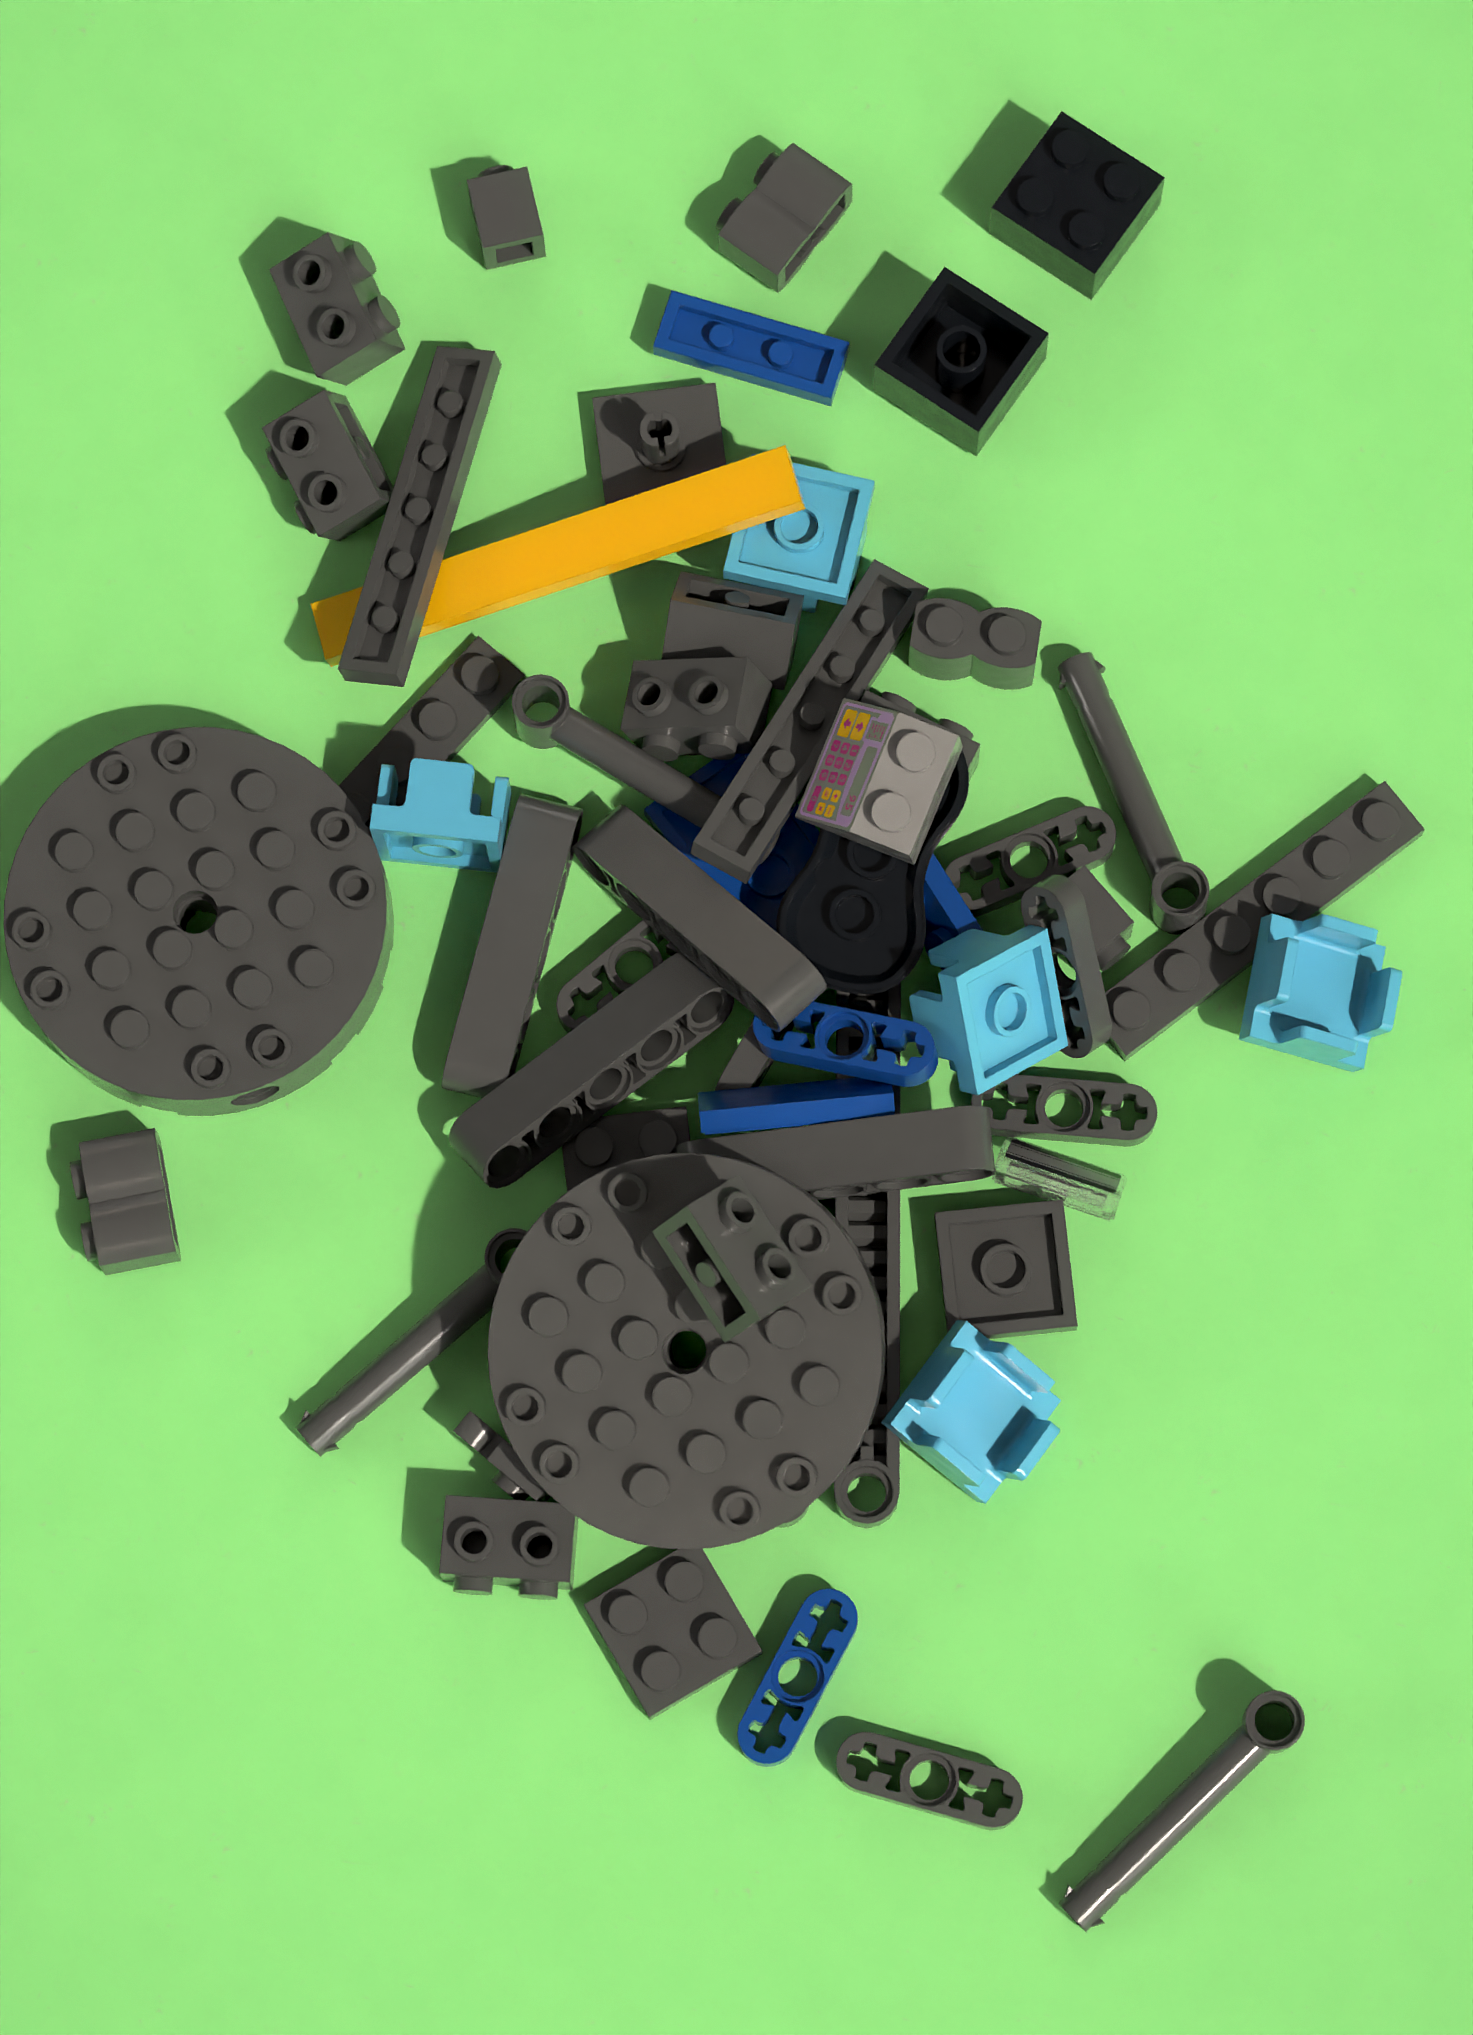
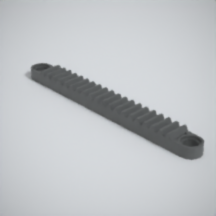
M901 982L885 992L873 994H853L836 990V1006L901 1019ZM852 1027L836 1030V1055L847 1056L856 1052L862 1045L863 1034ZM877 1034L875 1036L876 1053L872 1061H877V1049H882L895 1053L900 1065V1052L884 1049L880 1037L881 1034ZM836 1073V1079L855 1078ZM892 1085L895 1114H900V1086ZM900 1190L835 1198V1218L852 1238L870 1270L879 1295L885 1326V1374L877 1409L861 1446L845 1470L834 1481V1499L837 1510L844 1520L853 1526L862 1528L876 1527L889 1520L897 1508L900 1492V1438L881 1423L900 1398ZM859 1477H874L885 1488V1500L874 1511H860L848 1499V1488Z

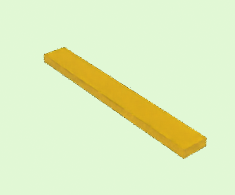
M784 445L443 559L419 638L806 509L788 449ZM363 586L311 603L324 657L331 667L338 665Z

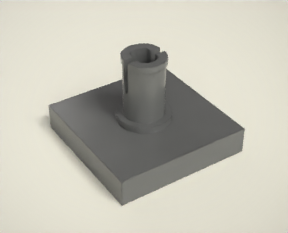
M716 383L592 398L605 505L726 465Z

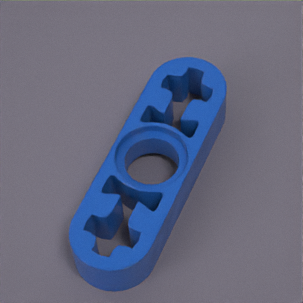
M812 1002L792 1020L796 1030L809 1034H814V1023L819 1022L814 1034L815 1048L810 1049L811 1045L806 1034L790 1031L786 1032L783 1041H776L772 1029L755 1015L753 1018V1031L761 1050L766 1056L776 1061L902 1087H914L923 1084L931 1078L938 1065V1052L933 1037L923 1025L917 1022ZM844 1027H852L859 1030L863 1034V1042L860 1048L853 1054L839 1056L828 1049L829 1038L836 1030ZM881 1034L880 1037L884 1049L898 1052L904 1051L908 1042H915L918 1052L922 1057H911L907 1066H900L895 1053L877 1049V1061H872L876 1053L875 1036Z
M822 1589L806 1598L743 1715L738 1727V1743L743 1755L753 1764L762 1767H773L783 1763L791 1756L857 1630L858 1614L853 1601L843 1592L835 1589ZM833 1603L841 1607L839 1619L847 1625L842 1632L834 1629L828 1632L821 1645V1650L833 1652L830 1661L825 1663L813 1650L793 1646V1643L797 1636L801 1635L810 1644L817 1630V1621L810 1616L811 1612L815 1608L825 1611ZM791 1660H805L816 1670L817 1683L814 1689L804 1696L789 1695L779 1684V1672L783 1665ZM771 1693L782 1705L793 1709H801L803 1712L798 1721H794L788 1713H785L778 1729V1734L785 1739L784 1745L781 1748L770 1745L765 1753H761L754 1749L756 1737L749 1730L754 1723L759 1726H765L775 1710V1706L762 1704L766 1694Z

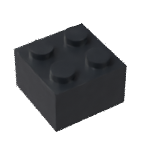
M1061 111L992 206L989 234L1092 300L1160 206L1165 177Z
M944 267L874 364L873 390L977 456L1045 361L1049 333Z

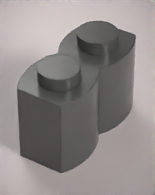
M794 143L789 145L781 155L772 152L767 156L755 174L754 183L757 184L756 189L743 201L739 198L733 199L720 215L716 228L720 230L718 234L719 252L777 293L797 274L814 248L835 227L852 202V183Z
M931 598L916 603L908 667L925 677L937 680H958L971 676L978 682L997 689L1015 690L1029 687L1033 684L1042 621L1028 612L1014 608L998 607L978 612L970 605L953 599Z
M146 1129L79 1142L81 1160L70 1162V1169L77 1200L88 1198L91 1222L81 1223V1235L87 1261L98 1260L99 1266L105 1275L181 1261L161 1140L156 1129Z

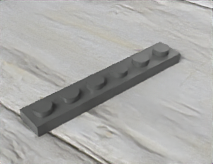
M437 346L339 662L338 670L345 681L404 687L501 369L502 364L495 351Z
M875 559L873 560L848 599L846 606L844 605L696 836L690 854L747 884L804 794L843 698L860 702L865 691H869L914 620L916 603L926 600L929 588Z
M478 636L339 785L359 811L368 829L370 828L372 805L376 804L382 764L395 765L398 776L395 806H402L406 800L411 761L415 758L450 762L510 698L516 687L526 679L524 673L481 637Z
M1386 781L1382 782L1105 992L1112 1021V1034L1108 1040L1124 1061L1128 1060L1253 964L1261 917L1273 913L1293 920L1304 921L1317 916L1421 837L1425 830L1424 827Z

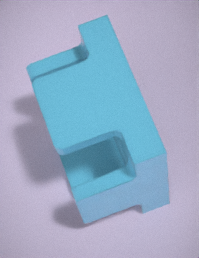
M792 462L806 509L732 533L723 569V578L753 586L803 595L802 611L815 613L818 600L846 606L850 589H854L867 535V519L875 489V481Z
M421 758L413 759L410 763L406 800L402 806H395L398 790V776L395 765L382 764L376 804L372 805L369 828L380 859L382 861L497 873L506 842L511 802L509 778L496 776L491 816L480 815V796L472 793L475 771L471 764Z
M1273 913L1261 917L1239 1040L1350 1072L1364 1069L1370 1039L1388 1033L1393 1028L1402 980L1401 970L1391 967L1382 969L1386 947L1376 944L1378 930L1325 914L1304 921L1293 920Z
M1029 924L1006 936L970 929L928 951L931 965L946 968L938 973L942 995L924 990H919L910 995L909 1001L913 1022L923 1025L931 1033L938 1057L949 1060L950 1069L957 1072L960 1091L980 1095L1068 1046L1048 928Z
M957 1320L881 1423L973 1500L986 1504L1004 1479L1009 1478L1020 1481L1026 1479L1057 1437L1060 1429L1047 1419L1061 1400L1050 1391L1055 1381L1014 1346L1006 1342L991 1341L968 1321Z

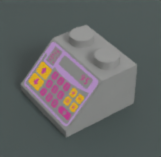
M843 698L795 818L915 865L962 751L963 745L960 737L957 734L901 712Z

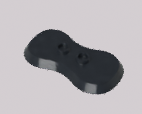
M963 751L960 753L915 865L820 828L818 840L811 857L790 884L781 900L776 926L777 933L800 951L817 968L824 978L827 988L853 994L885 992L905 979L918 962L926 937L924 881L928 864L935 848L958 818L968 795L969 771Z

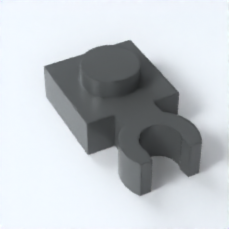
M469 1411L454 1429V1432L499 1469V1472L492 1481L515 1500H526L531 1496L536 1501L546 1502L551 1496L528 1472L512 1445L478 1416Z

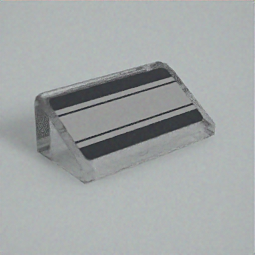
M1014 1137L1005 1139L995 1162V1174L992 1176L995 1183L1048 1201L1063 1199L1064 1206L1110 1221V1219L1114 1220L1127 1182L1126 1176L1121 1173Z

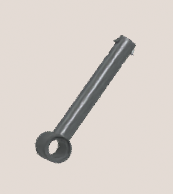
M1091 652L1077 654L1063 661L1058 666L1060 673L1059 688L1066 687L1072 703L1078 711L1079 719L1152 883L1149 902L1150 916L1161 930L1174 935H1182L1205 917L1209 896L1208 879L1200 868L1192 863L1183 861L1116 706L1109 696L1108 688L1101 674L1105 672L1106 668L1094 659ZM1171 888H1184L1194 895L1196 902L1188 908L1176 909L1169 906L1163 900L1162 895Z
M533 675L524 679L516 687L512 696V708L517 734L524 743L537 749H548L561 745L702 829L720 801V795L570 707L568 692L564 685L556 678L548 675ZM540 702L550 703L558 709L557 714L553 718L543 722L531 720L525 715L532 705ZM780 832L776 836L775 840L773 841V843L771 844V846L769 847L768 851L766 852V854L764 855L759 864H762L773 850L780 836Z
M511 1228L497 1233L486 1247L485 1265L340 1388L335 1396L326 1400L313 1413L309 1414L307 1410L305 1411L300 1424L295 1428L320 1457L326 1452L338 1450L339 1448L336 1443L348 1434L358 1422L363 1421L492 1310L503 1276L500 1268L501 1260L509 1250L518 1247L527 1231Z
M1276 1690L1267 1691L1255 1697L1244 1712L1242 1725L1109 1853L1095 1870L1090 1872L1073 1889L1068 1885L1059 1905L1085 1932L1091 1927L1104 1924L1101 1917L1117 1903L1119 1898L1148 1873L1269 1754L1283 1752L1297 1742L1305 1726V1716L1299 1702L1290 1694ZM1267 1704H1276L1283 1707L1289 1713L1292 1726L1286 1738L1272 1741L1260 1735L1255 1726V1715L1260 1707Z

